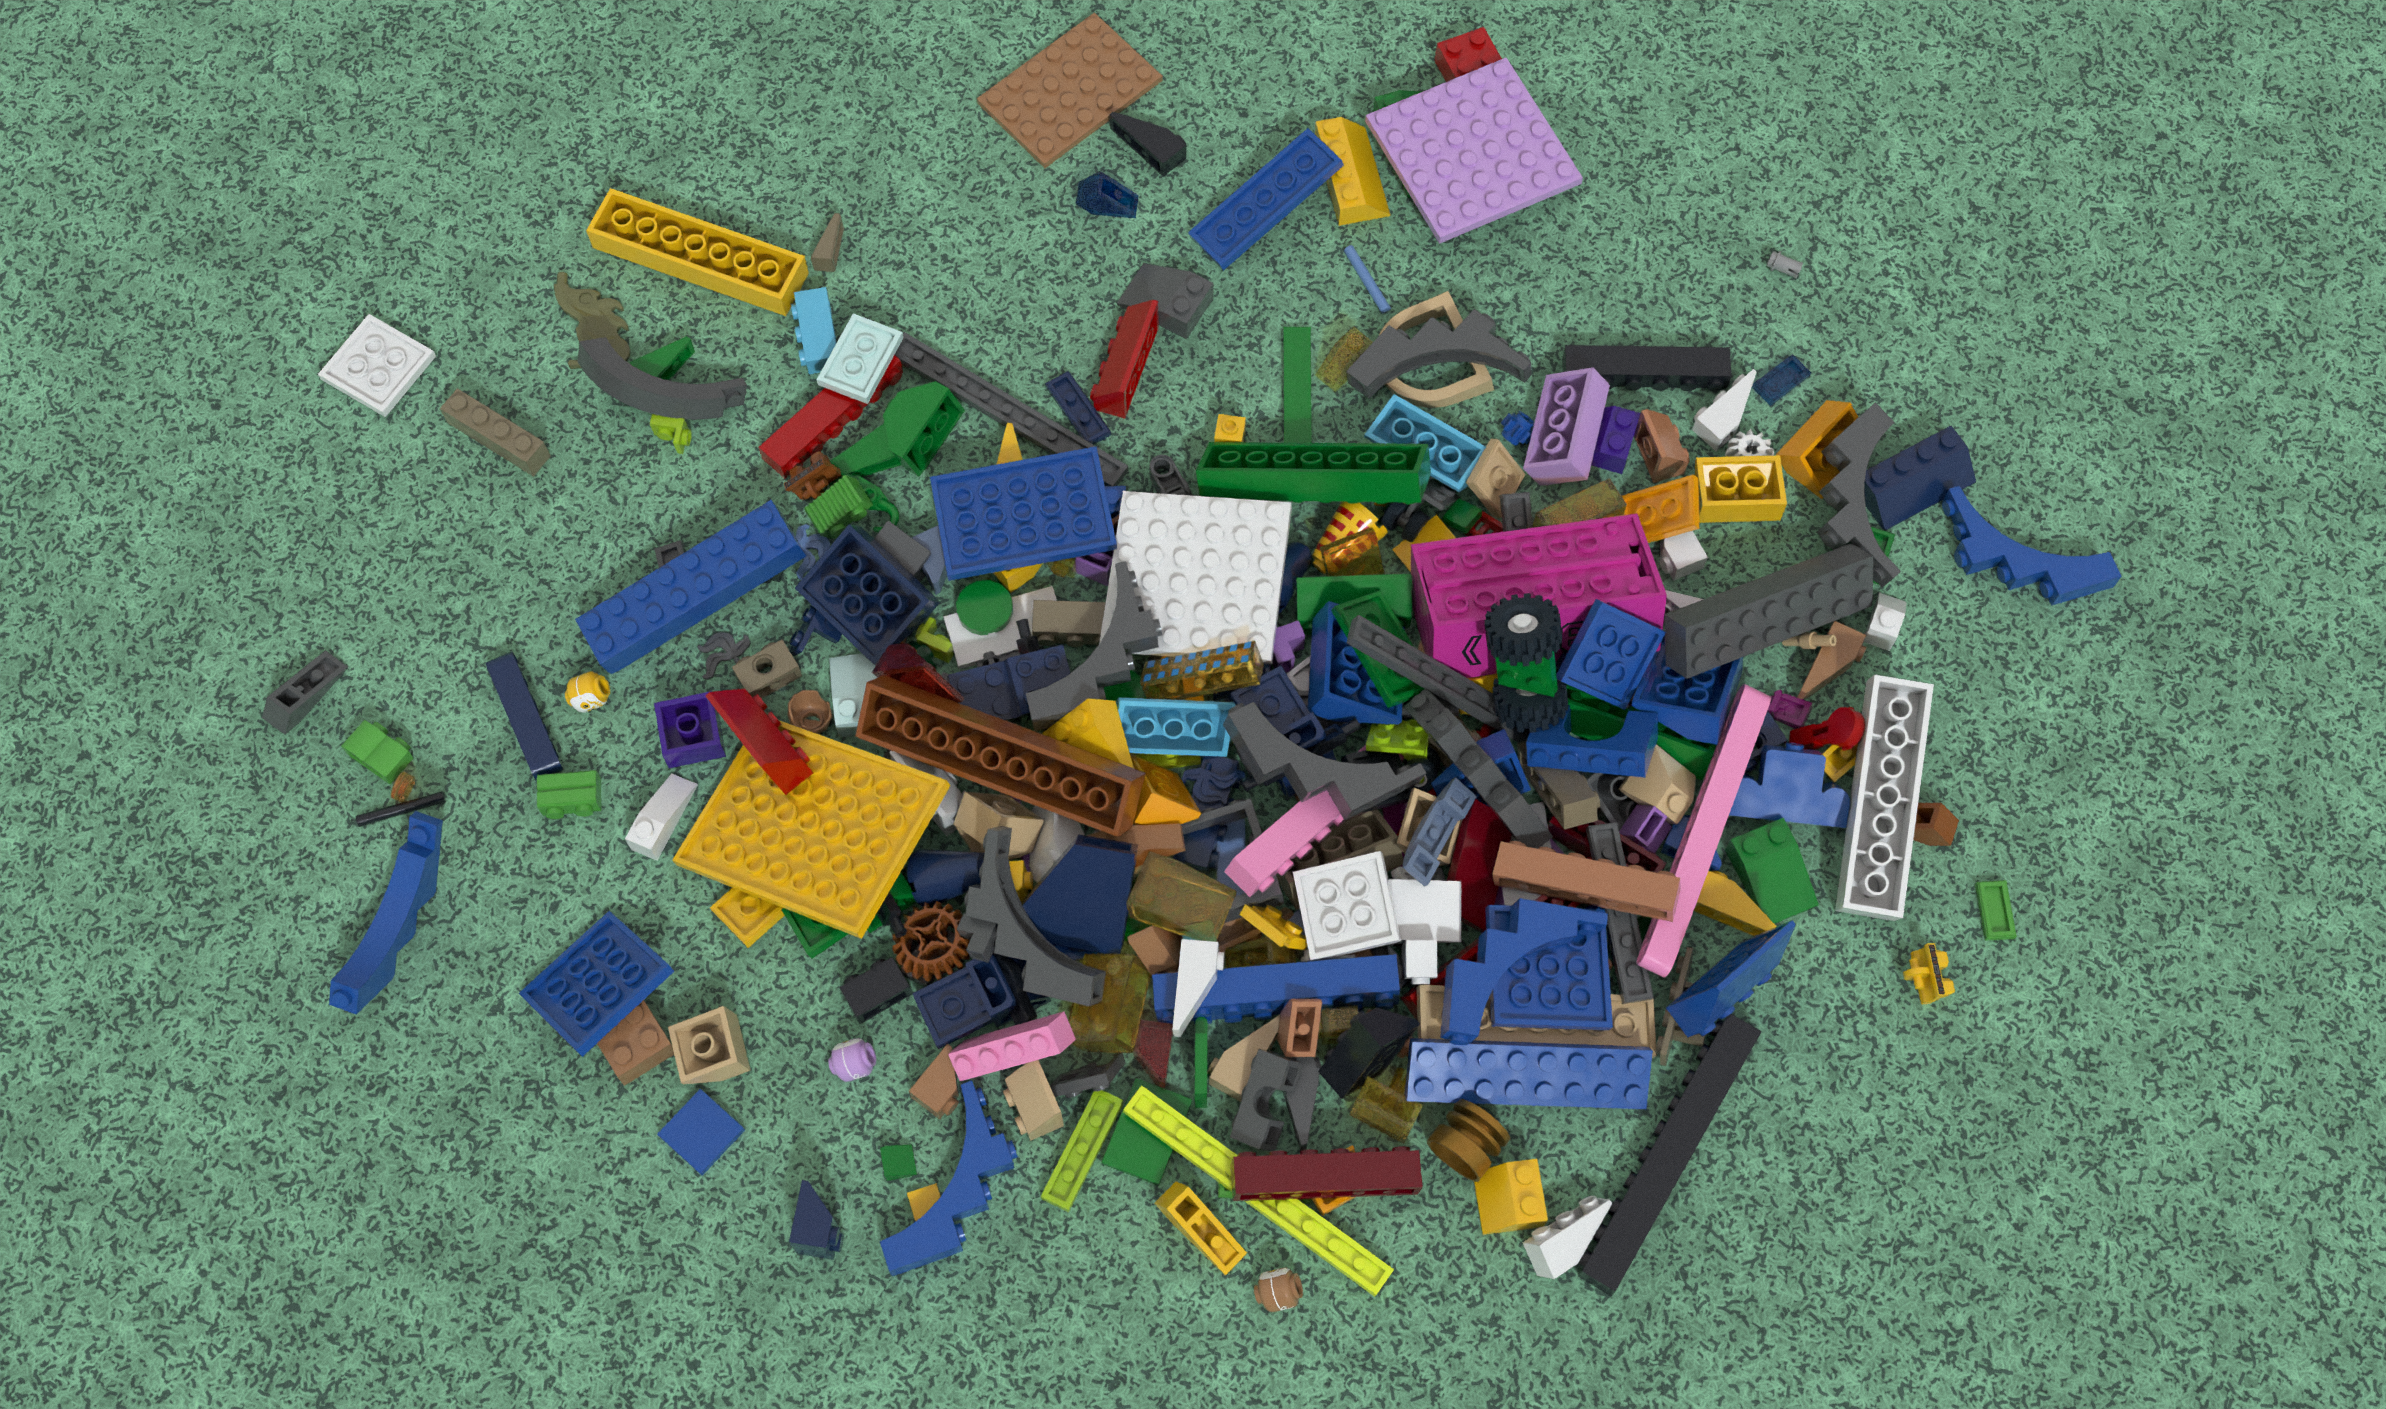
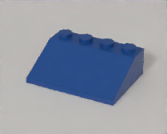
M1328 601L1315 615L1312 622L1308 692L1309 712L1335 722H1349L1355 718L1359 723L1399 725L1402 722V703L1390 708L1386 706L1353 647L1346 643L1347 637L1331 611L1334 606L1339 604Z
M1664 635L1661 641V650L1655 652L1633 697L1632 706L1641 712L1658 713V722L1687 739L1718 745L1742 675L1743 657L1686 679L1666 665Z
M1793 920L1740 942L1666 1007L1687 1038L1698 1033L1704 1036L1716 1027L1714 1022L1718 1018L1723 1019L1735 1010L1733 1005L1737 1001L1740 1003L1749 998L1754 993L1752 988L1755 985L1760 986L1772 977L1770 972L1779 965L1796 926Z

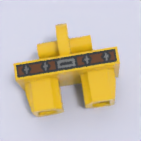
M1927 943L1923 948L1910 953L1911 959L1909 962L1911 969L1904 971L1903 977L1904 980L1914 981L1915 989H1918L1921 1004H1931L1955 992L1953 981L1950 978H1942L1941 970L1946 968L1949 963L1947 952L1936 950L1935 943Z

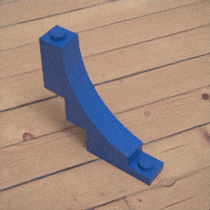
M418 811L410 815L408 840L399 848L384 898L361 943L348 962L332 978L329 1005L357 1015L393 979L397 952L414 937L416 933L417 912L436 892L443 820Z
M1522 898L1518 899L1511 906L1509 932L1487 928L1479 936L1477 962L1454 959L1446 966L1440 1038L1450 1039V1043L1454 1045H1468V1043H1471L1479 1036L1485 1005L1493 988L1511 965L1538 950L1568 944L1577 936V930L1582 935H1595L1607 926L1608 913Z

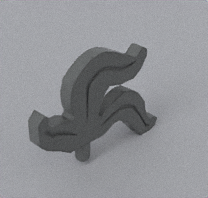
M719 632L712 635L704 646L698 645V650L703 653H709L718 647L726 651V653L720 652L709 655L706 661L707 672L702 676L703 679L713 678L716 667L721 661L733 659L736 664L739 661L738 656L743 655L751 644L748 636L744 634V639L735 644L731 634Z

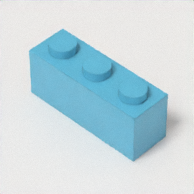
M826 287L794 292L796 303L791 304L793 319L799 320V326L795 327L797 342H802L803 349L798 350L801 366L807 365L809 374L822 371L837 343Z

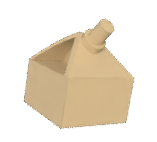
M965 792L953 824L970 848V852L984 853L983 840L988 829L998 826L1012 828L1008 856L1010 861L1033 852L1044 819L1008 795Z

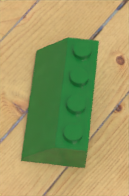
M1409 573L1296 578V621L1299 620L1304 634L1312 635L1313 618L1328 601L1342 604L1381 590L1400 624L1405 628H1409L1412 618V575Z

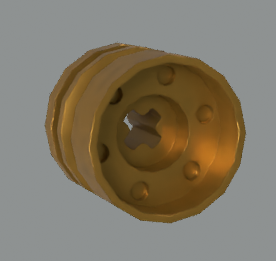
M1459 1099L1454 1104V1111H1449L1446 1115L1450 1126L1439 1124L1427 1140V1144L1440 1160L1460 1175L1474 1182H1479L1491 1166V1161L1486 1154L1498 1156L1501 1153L1500 1147L1507 1145L1510 1135L1501 1123L1487 1111L1470 1101Z

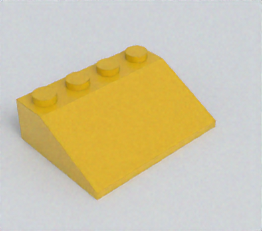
M1088 698L1042 733L1048 737L1134 768L1116 701Z

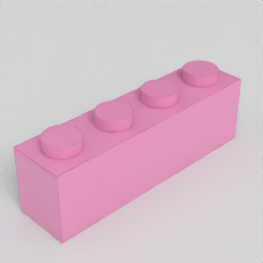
M1063 1011L966 1039L948 1055L959 1081H964L1060 1054L1076 1038Z

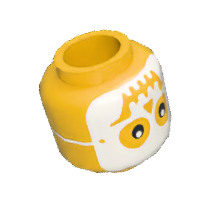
M589 671L575 676L568 681L565 699L568 705L578 712L586 713L606 704L610 695V686L604 676Z

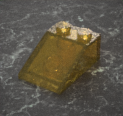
M1149 851L1126 905L1132 919L1195 940L1216 942L1236 896V890L1178 860Z

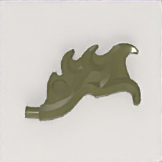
M558 272L557 282L554 284L555 296L560 308L579 322L578 327L575 328L578 340L585 341L606 337L618 355L625 361H628L631 353L630 347L619 336L618 330L622 328L629 331V328L621 317L613 313L615 309L621 312L624 311L621 303L612 298L601 299V293L593 289L570 288L567 284L568 274ZM578 359L568 361L570 369L581 368L578 364Z

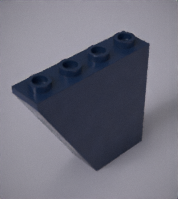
M1079 834L1023 899L1021 904L1038 931L1053 946H1065L1075 952L1094 951L1104 957L1121 955L1125 940L1138 844Z

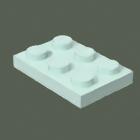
M853 313L817 378L818 385L868 404L904 338L903 332Z

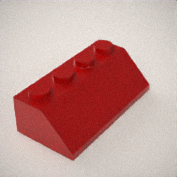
M1149 300L1128 306L1125 315L1119 317L1116 325L1117 336L1115 339L1111 338L1109 342L1107 362H1102L1099 370L1100 381L1098 384L1093 385L1090 399L1093 400L1096 411L1126 418L1159 329L1157 300Z
M743 688L714 691L705 695L753 758L785 795L813 774V771L806 764L810 761V758L800 746L796 750L792 747L796 741L786 729L780 732L778 728L782 725L772 712L768 714L764 712L768 706L758 694L752 697Z

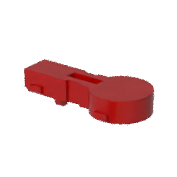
M1840 707L1830 715L1828 720L1822 721L1820 724H1811L1791 730L1789 742L1803 744L1804 749L1810 750L1824 747L1826 744H1834L1841 747L1843 751L1850 750L1861 740L1864 734L1865 719L1860 712L1855 711L1852 707Z

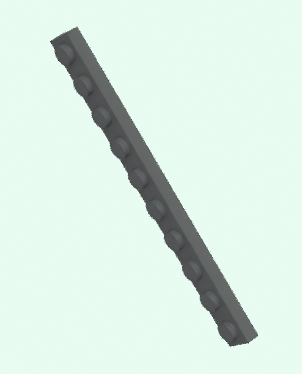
M903 332L904 338L895 353V356L901 360L903 366L930 382L936 381L949 388L955 397L1006 427L1007 423H1012L1015 433L1048 453L1057 454L1095 447L1008 393ZM1097 447L1104 485L1117 486L1129 471L1128 465Z

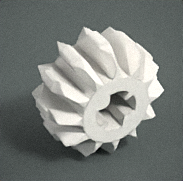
M1750 429L1746 435L1739 431L1735 438L1729 440L1725 456H1773L1774 449L1770 448L1771 439L1763 440L1762 432L1756 436L1753 435Z

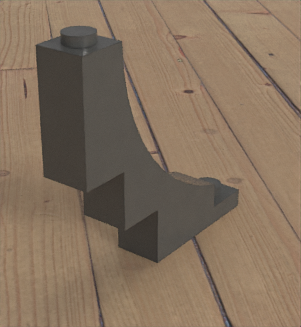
M1254 702L1246 706L1240 703L1232 707L1228 711V715L1223 723L1258 785L1284 773L1301 803L1327 790L1344 820L1419 784L1426 775V771L1421 763L1412 768L1408 764L1393 772L1388 762L1353 764L1327 759L1311 753L1290 741L1274 728Z

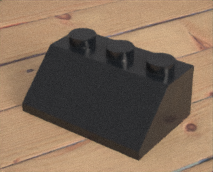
M1375 1008L1366 1014L1364 1011L1359 1012L1350 1020V1029L1343 1032L1337 1038L1338 1045L1324 1056L1325 1063L1318 1072L1341 1099L1345 1098L1384 1073L1420 1026L1417 1019L1380 1008Z

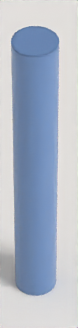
M1352 245L1346 247L1344 253L1380 312L1383 314L1390 311V305Z

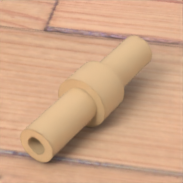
M1805 632L1782 641V644L1784 646H1801L1802 649H1816L1817 646H1835L1837 639L1835 635H1818L1816 632Z

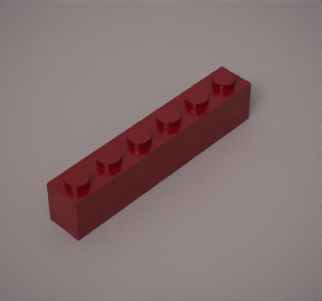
M1407 1146L1394 1147L1392 1151L1381 1152L1376 1147L1364 1148L1361 1152L1349 1153V1150L1345 1148L1333 1149L1330 1153L1318 1154V1150L1314 1149L1303 1150L1299 1152L1300 1154L1287 1155V1151L1282 1150L1269 1152V1155L1256 1156V1152H1241L1238 1156L1233 1157L1231 1162L1233 1201L1418 1195L1423 1187L1419 1150H1410V1147Z

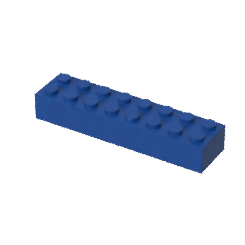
M770 500L575 620L599 664L607 672L613 674L792 566L807 555L780 510Z
M1397 955L1218 970L1216 982L1191 1021H1194L1195 1024L1198 1017H1205L1208 1024H1211L1212 1020L1224 1019V1022L1235 1023L1242 1021V1017L1253 1016L1255 1020H1268L1273 1018V1015L1280 1014L1290 999H1321V1015L1332 1014L1333 1010L1345 1009L1347 1013H1356L1363 1011V1007L1374 1006L1375 1008L1389 1010L1394 1008L1393 1005L1399 1004L1400 985ZM1178 972L1152 974L1154 1008L1158 1024L1164 1023V1027L1173 1028Z

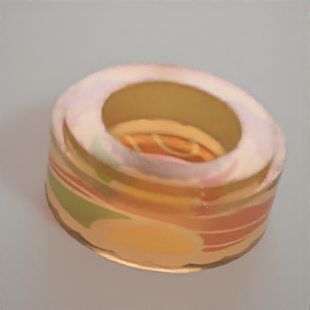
M402 772L392 787L391 798L399 802L406 801L415 785V777L409 773Z

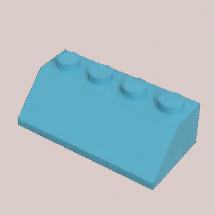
M1393 394L1364 434V438L1373 443L1428 444L1431 467L1430 476L1458 492L1468 487L1466 481L1486 448L1481 443Z
M1120 697L1117 699L1116 705L1130 753L1227 757L1230 736L1223 723L1228 715V711L1235 706L1234 702Z

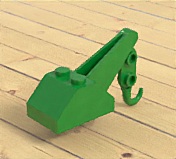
M936 381L899 391L886 406L883 414L884 424L830 460L831 464L840 469L841 476L829 483V485H834L845 475L857 479L873 503V506L868 510L888 513L890 516L889 522L897 526L900 516L897 507L889 502L878 486L862 477L901 465L919 477L928 467L965 409L949 388ZM875 526L873 530L879 533L883 527Z

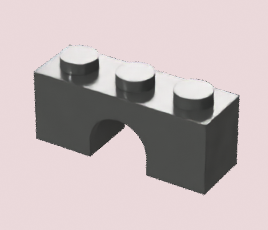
M1258 1049L1257 1055L1251 1063V1074L1248 1083L1242 1091V1101L1238 1113L1232 1121L1231 1138L1259 1150H1276L1284 1121L1272 1116L1269 1110V1099L1276 1090L1295 1092L1304 1063L1274 1051Z

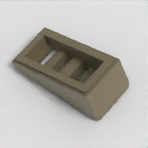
M834 213L811 256L813 269L816 271H836L844 231L842 218L839 213Z

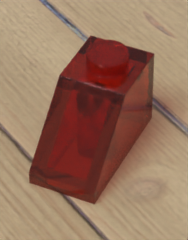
M1137 1019L1136 1029L1130 1028L1128 1046L1133 1047V1056L1155 1085L1165 1089L1173 1038V1024Z

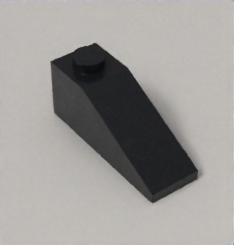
M1112 112L1109 115L1110 129L1163 177L1186 160V142L1181 136L1175 135L1168 128L1116 112Z

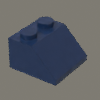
M802 1180L789 1243L797 1254L834 1260L835 1252H841L844 1234L840 1233V1227L809 1181Z

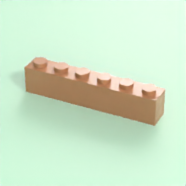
M1501 841L1492 874L1494 885L1670 922L1674 920L1681 889L1680 877H1676L1668 871L1655 873L1646 871L1638 865L1620 866L1608 859H1598L1596 861L1586 859L1585 856L1578 853L1566 855L1556 853L1555 850L1548 847L1531 848L1519 841H1510L1509 843Z

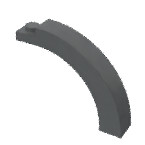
M606 337L579 341L578 364L585 374L610 396L636 409L664 417L697 420L723 417L725 408L744 405L747 384L743 378L707 384H688L664 380L647 374L629 364L612 348Z

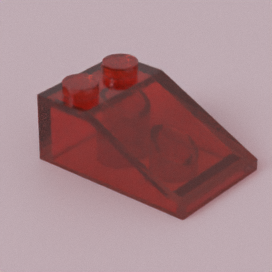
M906 643L889 645L872 671L877 678L885 675L957 703H962L965 699L937 672L932 664L926 662L917 654V650L913 646Z

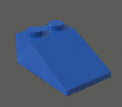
M1505 729L1476 742L1520 794L1531 790ZM1454 764L1450 765L1432 782L1438 797L1445 786L1456 777L1477 796L1476 799L1488 806Z

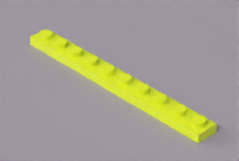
M1141 1085L1123 1109V1113L1232 1192L1231 1162L1233 1157L1238 1155ZM1298 1199L1245 1201L1374 1297L1394 1271L1393 1268Z

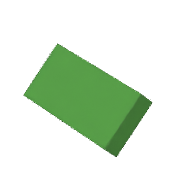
M2007 881L1976 882L1975 887L1985 941L2015 939L2017 935Z

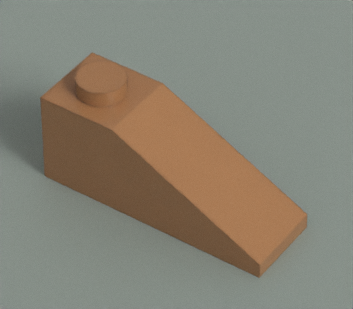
M1834 621L1827 635L1836 636V645L1821 646L1797 698L1806 700L1850 669L1854 661L1860 662L1867 648L1862 645L1866 635Z
M1180 824L1136 825L1119 837L1103 831L1087 835L1138 844L1135 868L1186 851L1183 830Z

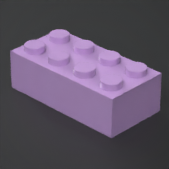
M1594 367L1546 375L1523 467L1541 486L1588 480L1610 387Z

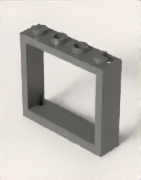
M1251 798L1247 800L1237 799L1230 802L1228 806L1218 809H1205L1201 812L1198 819L1181 824L1184 835L1218 824L1221 826L1248 818L1254 840L1262 834ZM1155 861L1147 863L1166 930L1181 936L1180 928L1208 920L1211 927L1242 918L1239 914L1245 904L1251 908L1252 906L1266 908L1267 905L1277 907L1284 904L1283 895L1275 875L1273 877L1275 879L1274 883L1263 893L1258 890L1251 897L1244 893L1172 916Z

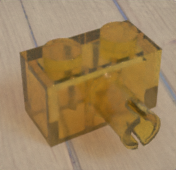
M1397 1068L1389 1086L1368 1076L1349 1115L1404 1144L1423 1107L1418 1102L1406 1101V1076L1401 1081L1405 1069Z

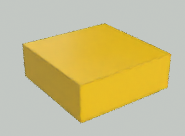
M937 1183L907 1193L915 1221L920 1219L940 1198Z

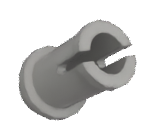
M1773 251L1766 265L1771 268L1770 271L1773 272L1775 269L1796 279L1803 262L1782 255V251H1778V253Z

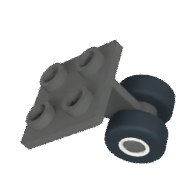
M1430 476L1421 503L1409 505L1402 502H1391L1382 516L1381 525H1384L1390 531H1393L1398 526L1403 529L1402 539L1413 542L1425 524L1430 520V516L1422 511H1418L1425 501L1439 510H1445L1451 507L1458 498L1461 499V497L1455 494L1456 490L1444 483H1438Z

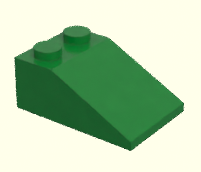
M1784 818L1732 838L1729 841L1725 852L1748 896L1774 924L1819 905L1798 844Z

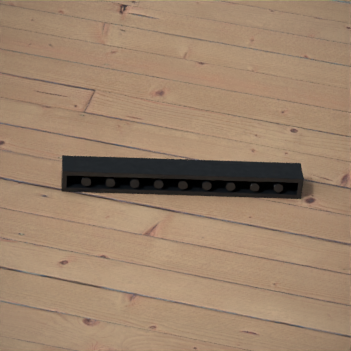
M1733 1014L1728 1015L1724 1021L1718 1018L1715 1023L1716 1027L1710 1032L1714 1036L1710 1046L1704 1043L1696 1057V1060L1700 1061L1696 1071L1691 1068L1689 1069L1681 1083L1686 1087L1681 1096L1675 1094L1667 1108L1668 1111L1672 1112L1667 1122L1661 1119L1652 1134L1657 1138L1652 1148L1648 1145L1645 1146L1637 1160L1642 1163V1166L1638 1173L1631 1171L1623 1185L1627 1189L1623 1199L1616 1197L1608 1213L1613 1217L1607 1226L1601 1223L1593 1237V1240L1598 1242L1593 1252L1586 1250L1577 1265L1582 1268L1578 1277L1609 1296H1612L1617 1290L1762 1032Z

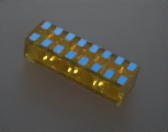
M1250 641L1145 662L1140 684L1146 699L1181 700L1259 685L1264 663L1256 641Z

